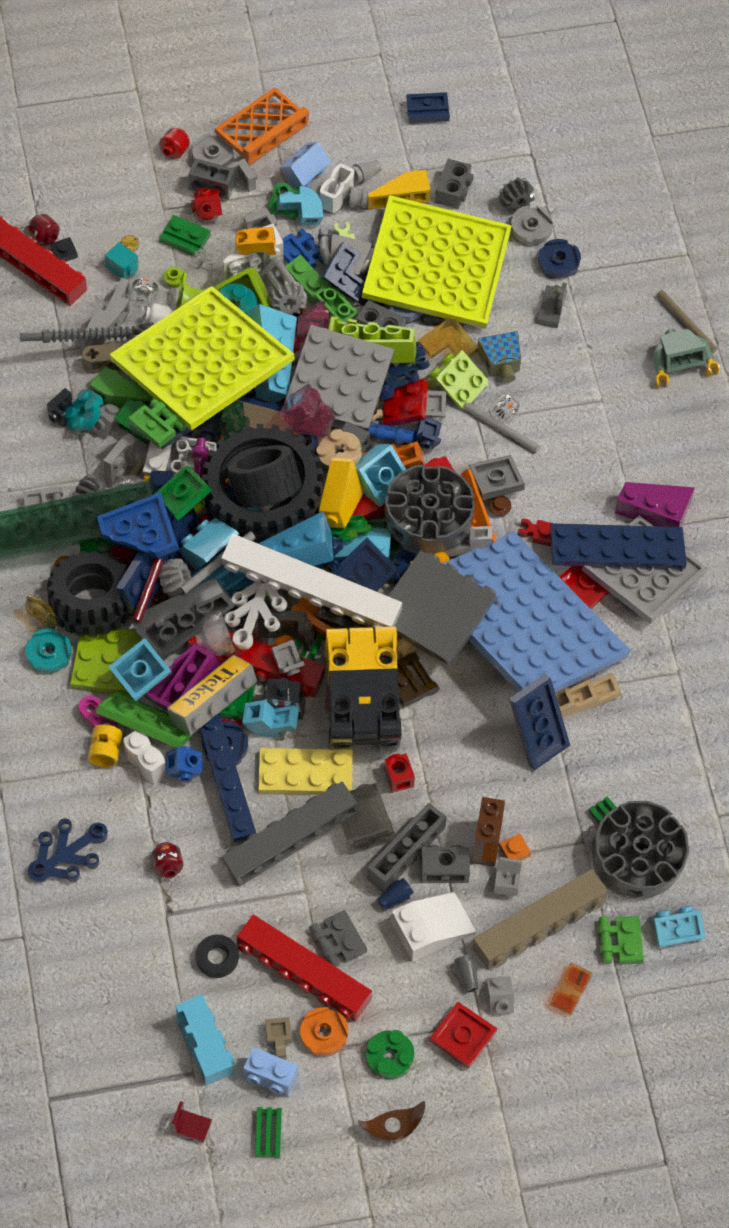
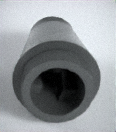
M465 955L454 959L455 965L453 968L464 991L472 992L479 989L476 960H473V956Z

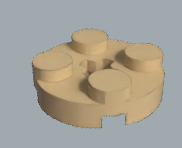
M340 429L333 430L330 435L326 436L316 450L321 460V465L329 470L332 457L353 459L355 466L362 457V447L359 439L354 434L343 432ZM340 449H343V450H344L343 453L339 452V453L336 454V451H337V450H340Z

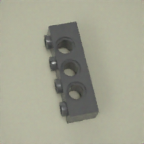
M428 803L367 867V880L382 892H385L421 855L422 847L429 846L446 827L447 816Z

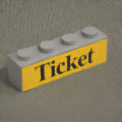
M235 655L231 656L167 708L172 725L189 735L195 733L257 682L252 664Z

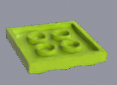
M117 629L115 631L110 630V633L106 635L97 634V637H90V635L80 636L70 683L71 688L106 693L118 691L122 694L130 695L109 666L142 640L137 631Z

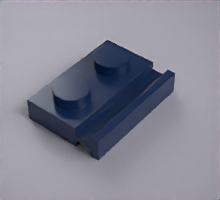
M447 92L406 94L409 123L450 121Z

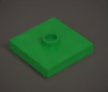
M186 465L155 494L161 493L166 509L179 521L208 495L212 489Z

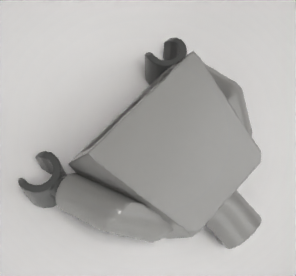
M319 229L320 253L325 265L328 266L340 243L345 242L360 253L351 272L359 276V274L366 273L369 270L375 249L373 245L374 240L369 243L336 234L331 235L330 229H328V234H323L321 229Z

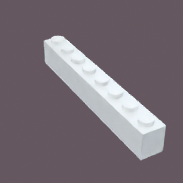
M232 534L222 556V564L231 572L237 573V571H240L253 581L262 580L267 582V585L273 589L279 590L282 588L295 598L300 599L304 597L317 607L326 606L331 608L330 611L337 615L343 616V614H346L359 624L368 623L373 625L374 629L375 627H394L402 610V602L235 534Z

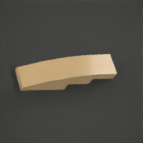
M613 673L593 682L590 679L571 688L566 687L555 693L562 718L622 696Z

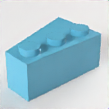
M203 994L175 1005L177 1025L205 1085L207 1086L232 1075V1065H235L234 1058L231 1052H227L225 1049L224 1037L222 1032L217 1030L215 1018L212 1011L208 1008Z

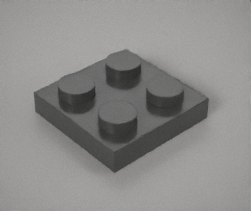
M511 455L469 465L482 500L525 490V483Z

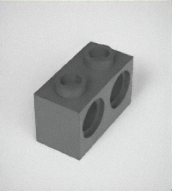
M195 158L188 174L189 190L198 192L199 189L209 188L210 190L219 189L220 198L229 200L235 186V169Z
M447 159L435 190L434 203L459 209L461 202L466 200L467 186H471L474 174H471V164Z
M369 300L356 317L357 324L368 325V321H373L384 328L387 325L405 327L406 324L405 317Z

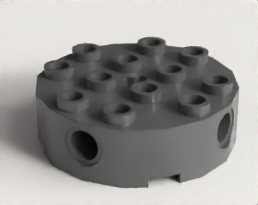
M425 465L413 466L400 472L389 484L384 508L387 529L397 542L410 550L419 552L421 550L424 553L445 552L459 545L470 533L475 509L473 490L463 476L448 467L439 465L438 468L432 466L425 467Z
M628 801L611 810L601 820L592 844L593 865L601 880L615 892L632 898H651L667 891L680 877L689 854L688 836L683 825H680L679 821L672 816L673 813L666 807L650 801Z

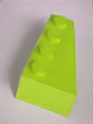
M331 316L329 330L394 349L391 363H415L417 348L414 328L387 325L384 328L374 322L364 325L357 324V320L348 319L347 322L339 321L338 317Z

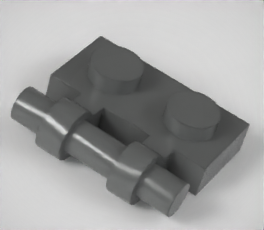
M345 910L324 919L326 927L324 930H321L317 923L309 927L313 934L311 936L316 944L318 943L322 950V957L335 967L340 964L337 959L340 955H342L345 962H349L367 953V947ZM332 937L336 947H330L327 939Z

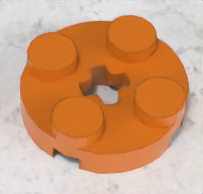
M319 1007L309 1011L304 1017L300 1026V1039L303 1046L313 1056L319 1057L336 1054L347 1043L348 1024L344 1016L338 1011L336 1013L327 1007ZM320 1027H324L325 1030L330 1029L331 1031L326 1037L318 1034Z

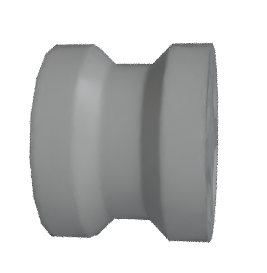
M351 186L350 207L361 206V208L366 209L368 188L357 189Z

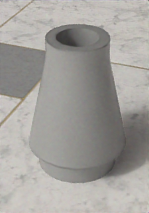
M374 160L354 164L352 167L354 169V183L363 184L373 175L380 172L381 164L379 161Z

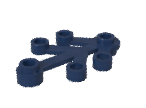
M416 342V364L409 366L410 363H399L395 368L394 364L390 363L388 369L390 376L384 381L379 399H388L394 395L395 388L419 380L418 371L427 369L430 366L424 346L420 342Z
M67 818L61 819L58 822L59 836L55 855L47 859L48 849L53 843V837L48 831L41 832L38 836L40 844L38 857L28 867L29 877L35 882H44L49 877L67 879L70 882L78 881L80 878L78 867L70 866L66 870L54 867L60 863L87 866L89 869L97 868L100 863L97 854L89 853L86 856L74 854L91 842L103 843L108 837L107 827L103 823H94L90 826L88 833L67 846L68 836L72 831V822ZM63 824L69 825L67 829L61 828ZM102 829V832L95 833L94 830ZM49 837L50 840L43 842L42 838ZM91 858H94V859L97 860V861H96L95 863H93V864H91V863L88 862V860L91 859ZM39 867L44 868L42 872L35 871ZM72 871L77 873V875L74 877H71L68 874Z

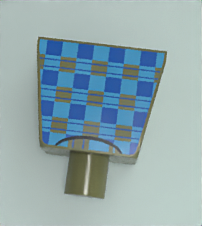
M518 331L478 338L477 352L489 375L492 377L501 375L505 383L514 381L516 378L514 373L519 372L521 366Z

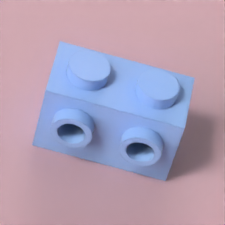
M309 142L279 168L292 188L299 186L308 187L313 182L312 179L322 174L326 170L325 167L331 161L319 142Z
M255 1047L252 1048L243 1068V1079H246L251 1084L263 1086L273 1093L282 1094L289 1097L298 1077V1065Z

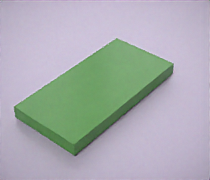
M115 691L99 704L96 710L97 714L175 748H181L196 734L195 732L189 735L173 726L169 713L139 700L135 701L132 697Z

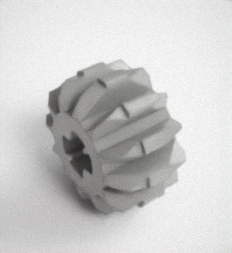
M285 280L284 285L277 283V289H272V297L270 298L274 309L289 313L292 316L294 312L300 314L301 308L306 306L307 294L302 284L297 285L295 280L291 284L287 280Z
M176 558L162 563L159 571L160 585H162L164 593H167L169 597L183 593L180 587L192 578L190 576L191 571L188 570L187 564L182 559Z

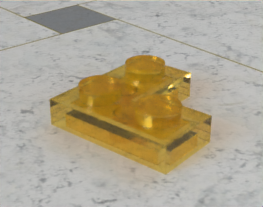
M453 316L418 340L424 346L425 352L431 359L447 347L453 353L463 350L468 357L479 350V347Z

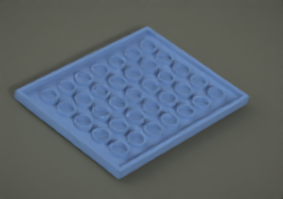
M515 532L496 539L497 542L490 543L481 549L476 548L443 563L445 565L447 563L453 565L458 569V573L463 576L468 574L477 581L478 585L483 588L486 585L496 592L498 605L493 604L469 638V641L518 692L546 674L551 678L556 693L628 657L631 652Z

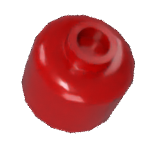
M170 128L159 142L162 153L172 159L180 158L190 145L188 134L180 128Z

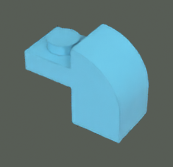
M299 186L296 194L293 192L282 193L276 201L277 210L298 209L299 225H320L323 219L321 199L315 191L308 187Z
M265 700L245 703L242 724L258 735L281 737V732L296 730L299 709L295 705L274 708Z

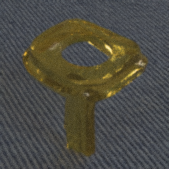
M29 594L26 597L25 603L27 613L41 622L45 628L55 629L56 620L52 608L44 600Z

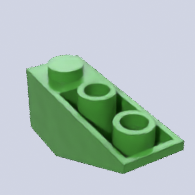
M106 366L90 383V391L99 394L105 405L110 403L118 408H122L130 398L134 402L139 400L147 407H150L151 401L155 399L146 390L139 387L136 382L127 380L118 371L111 370Z

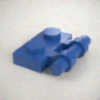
M300 229L297 232L299 238H296L292 233L282 238L283 258L288 264L299 255L312 268L316 267L314 259L324 263L320 253V246L314 242V237L304 229ZM303 246H307L310 251H307Z
M371 423L368 430L370 436H374L378 440L390 439L400 444L411 443L416 431L378 423Z

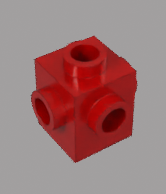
M203 188L194 193L195 200H191L192 213L197 212L198 219L211 220L214 219V216L223 215L219 189L210 190L209 188Z

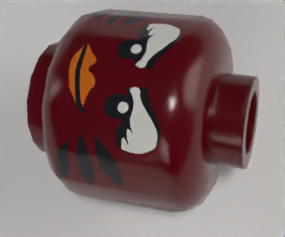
M39 214L30 220L28 232L39 244L48 245L57 240L60 227L49 215Z
M163 842L158 844L151 853L153 869L158 876L173 878L182 871L184 862L181 850L177 845Z

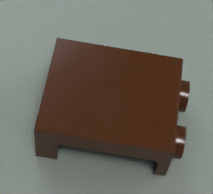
M482 797L472 863L495 867L505 807L504 800Z

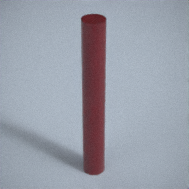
M154 558L132 618L137 623L142 621L163 563L161 558Z

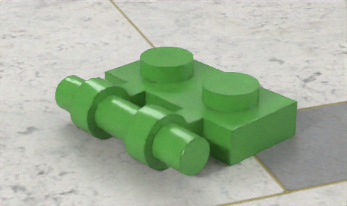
M155 398L150 403V406L153 407L151 410L144 405L128 417L134 428L160 449L176 436L173 428L177 427L180 431H184L187 426L180 420L179 416L167 408L164 402H159ZM159 416H163L167 420L163 421Z
M607 916L599 917L597 929L598 935L601 936L599 951L603 957V963L611 964L612 956H618L619 965L643 964L639 916L615 917V926L609 925ZM610 936H616L617 945H611Z

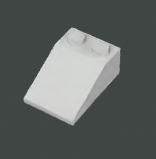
M455 892L413 901L393 910L391 914V924L412 962L476 934V930Z

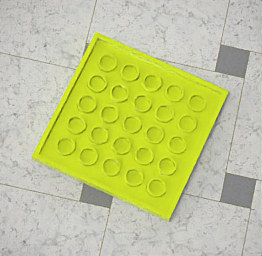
M389 195L361 298L486 329L512 225Z
M212 286L109 354L113 363L159 402H164L167 408L179 416L180 420L191 430L295 360L294 353Z

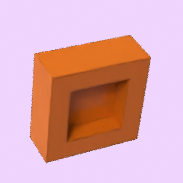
M520 833L499 842V848L505 858L523 860L531 856V851Z

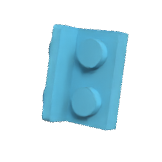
M692 905L680 907L679 912L671 914L670 910L658 911L655 917H650L651 923L654 924L658 947L706 938L701 910L693 909Z

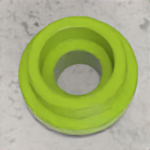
M178 267L166 269L163 274L165 283L170 287H178L183 270Z

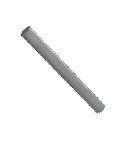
M467 402L465 404L464 410L531 451L535 453L539 451L540 445L471 403Z
M250 531L242 538L253 541L255 536ZM223 553L180 587L182 592L187 594L222 566Z

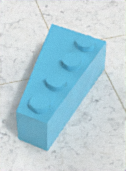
M261 304L247 312V316L293 353L297 317ZM292 362L267 378L265 383L255 388L256 398L278 403L287 397Z

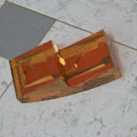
M570 963L549 1005L572 1015L593 973Z

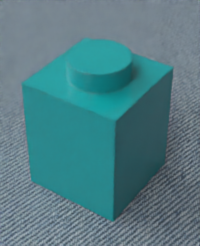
M118 242L105 254V267L118 277L127 279L129 276H133L139 268L138 255Z

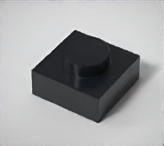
M70 237L50 243L51 250L58 259L67 262L78 258V253Z

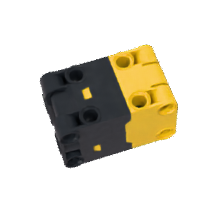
M373 627L349 628L348 631L347 628L326 629L325 660L327 661L330 750H351L353 745L374 744L377 745L378 749L399 748L402 728L399 711L396 627H375L374 630Z

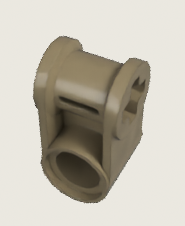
M110 342L102 345L87 346L83 350V369L92 374L101 372L105 366L111 370H120L111 361L109 354L121 347V344Z

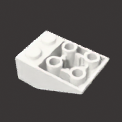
M274 224L264 227L274 228L276 255H267V252L242 255L234 249L223 260L224 281L249 267L256 268L260 274L274 257L281 256L283 259V241Z
M182 436L164 449H159L150 441L143 469L144 476L145 474L150 475L151 470L174 471L178 473L186 465L194 471L191 448L196 446L197 439ZM205 442V448L213 451L217 450L215 442Z

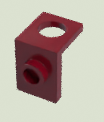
M180 1101L172 1121V1133L204 1143L212 1119L185 1111L184 1102Z

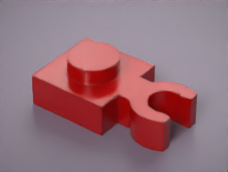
M521 519V526L527 527V529L519 528L518 536L523 538L532 536L533 543L551 547L549 531L551 523L537 520L536 524H532L528 519Z

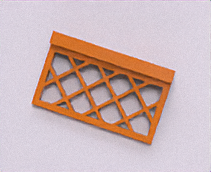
M274 87L217 126L214 133L238 152L248 165H251L306 127L309 120V111L304 106L300 109ZM276 96L280 103H268V100ZM256 108H266L265 114L253 113V110ZM268 108L280 109V114H268ZM282 109L292 110L294 113L292 115H282ZM241 118L251 119L250 124L238 123V120ZM253 119H265V125L253 124ZM267 120H280V123L277 125H267ZM227 128L235 129V134H226L224 130ZM238 129L250 130V135H237ZM252 130H262L265 133L261 136H253ZM237 140L250 141V143L242 148L237 143Z

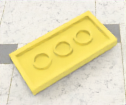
M260 748L259 794L321 795L330 785L342 781L352 794L353 750Z

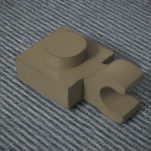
M289 1017L265 1019L267 1045H275L276 1056L286 1060L285 1044L292 1043Z

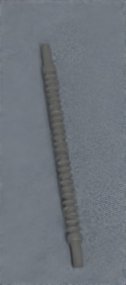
M122 326L119 329L108 327L107 330L104 327L101 330L97 327L95 330L83 328L82 331L79 328L76 331L73 328L70 331L68 329L64 331L59 329L58 332L55 329L52 332L47 329L41 332L20 333V342L42 341V343H50L52 340L55 343L56 340L68 342L69 339L72 342L77 339L79 342L81 339L92 341L93 338L98 341L99 338L111 340L112 337L114 340H117V337L123 340L124 337L129 339L131 335H135L133 332L135 326H132L131 329L128 326L125 329Z

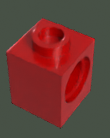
M398 753L392 754L384 759V772L392 793L414 787L415 776L407 753L401 755ZM395 769H401V770H403L404 772H402V773H396V772H394L393 770H395Z

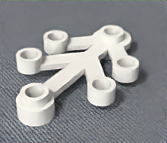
M262 580L255 581V583L241 592H236L232 596V601L239 608L225 615V622L230 627H236L240 623V618L249 613L244 628L237 630L233 635V642L239 649H249L252 646L253 636L251 634L259 612L265 620L264 625L269 631L274 632L280 627V622L271 614L264 601L266 593L271 597V604L276 611L281 612L287 607L286 600L279 595L277 590L269 587L267 582ZM256 593L255 598L247 602V598Z

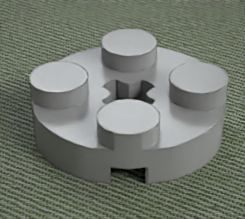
M204 134L195 140L192 158L193 161L197 158L228 166L233 161L234 153L233 148L218 135L210 136V134ZM210 150L212 152L217 151L214 155L209 154Z
M530 206L521 207L513 214L511 232L517 240L523 242L528 247H533L535 244L542 243L550 237L553 228L552 217L549 212L541 207H537V209L530 208ZM528 223L536 224L533 228L528 227Z

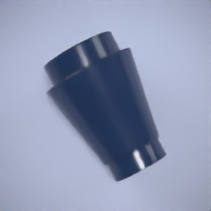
M402 878L400 880L397 879L377 899L384 910H387L411 899L410 896L414 892L408 882Z

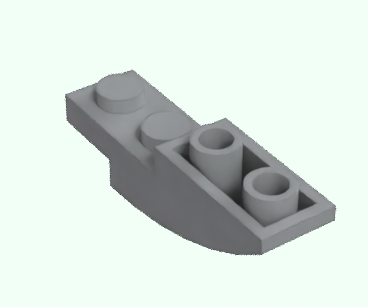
M121 278L119 284L113 287L110 301L105 303L103 310L97 308L94 315L89 316L86 330H89V328L95 330L96 327L99 330L102 327L105 330L108 327L111 329L114 327L120 328L130 312L129 299H127L130 294V280ZM95 338L92 341L81 339L78 342L81 353L83 354V350L87 346L102 345L108 338H105V340L99 338L98 341Z

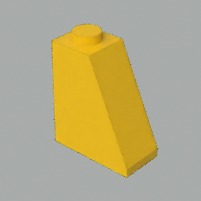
M332 457L319 513L324 512L331 528H346L364 493L353 459Z

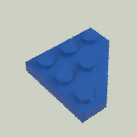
M161 493L97 516L102 535L106 540L157 558L179 550Z

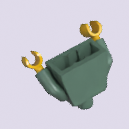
M668 329L660 337L661 343L657 344L653 354L655 372H658L655 382L657 388H659V380H664L666 387L668 386L669 377L664 373L665 370L669 373L703 365L707 362L705 374L711 377V368L715 370L716 375L718 374L720 365L712 360L714 356L706 339L696 336L688 329L677 332L675 329Z

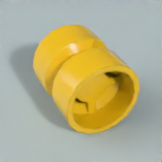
M111 725L95 726L92 732V744L89 747L88 761L100 767L116 766L119 757L118 748L121 746L123 732Z

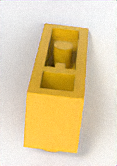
M414 170L405 172L368 194V210L386 208L389 195L419 203H429L431 189L427 171Z

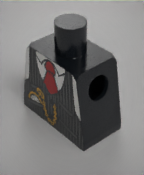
M287 678L268 679L262 700L267 701L274 708L295 705L299 709L298 719L303 720L306 696L302 684L296 681H289Z

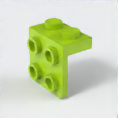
M461 350L453 354L451 352L446 354L441 359L442 364L439 367L433 368L428 373L429 378L426 381L428 382L429 389L440 385L460 409H464L467 402L471 403L488 385V379Z

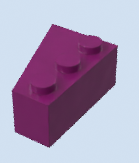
M625 482L617 499L615 513L633 520L640 515L653 526L681 527L692 502L695 487Z
M194 644L173 661L174 664L169 667L172 672L143 696L168 711L167 708L219 666L220 662L214 654Z

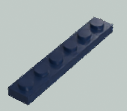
M218 713L199 730L231 836L235 843L246 840L250 835L256 833L222 719L220 713Z

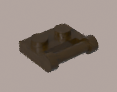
M412 652L397 660L399 700L404 707L428 695H434L440 689L419 662L420 658L416 652ZM408 665L413 667L425 685L421 688L407 668Z

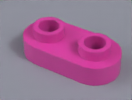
M86 696L80 700L79 713L93 728L104 723H109L116 728L118 727V722L96 713L98 705L102 703L97 697ZM93 708L94 711L88 712L87 709Z

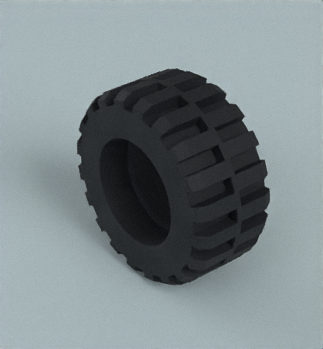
M86 551L79 552V555H70L66 561L62 560L59 562L57 568L51 571L50 577L47 580V595L52 618L56 620V623L61 628L64 627L67 632H76V635L83 637L84 635L97 637V634L106 635L110 633V630L115 631L119 629L121 623L125 624L130 618V613L116 589L128 566L122 563V560L116 556L112 558L111 554L106 552L100 554L99 551H92V553H86ZM91 588L107 591L105 595L95 599H82L75 596L80 591Z

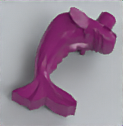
M197 438L196 446L191 448L194 472L201 479L202 475H204L203 465L204 462H208V453L210 452L209 449L205 448V438Z

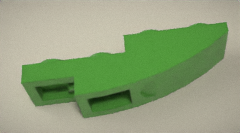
M301 255L285 266L294 280L304 287V291L307 294L306 300L327 318L331 319V316L338 317L339 321L347 322L348 319H353L358 315V312L342 294L322 280L320 275Z

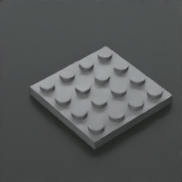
M310 325L284 406L342 424L348 421L368 431L394 354V349Z
M640 515L629 524V526H653ZM685 551L687 562L685 569L583 566L582 571L651 624L706 573L708 568Z

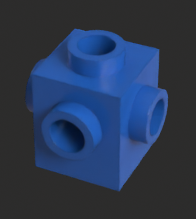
M182 746L166 753L165 775L177 777L179 781L189 782L201 774L203 769L202 752L195 751L189 746Z

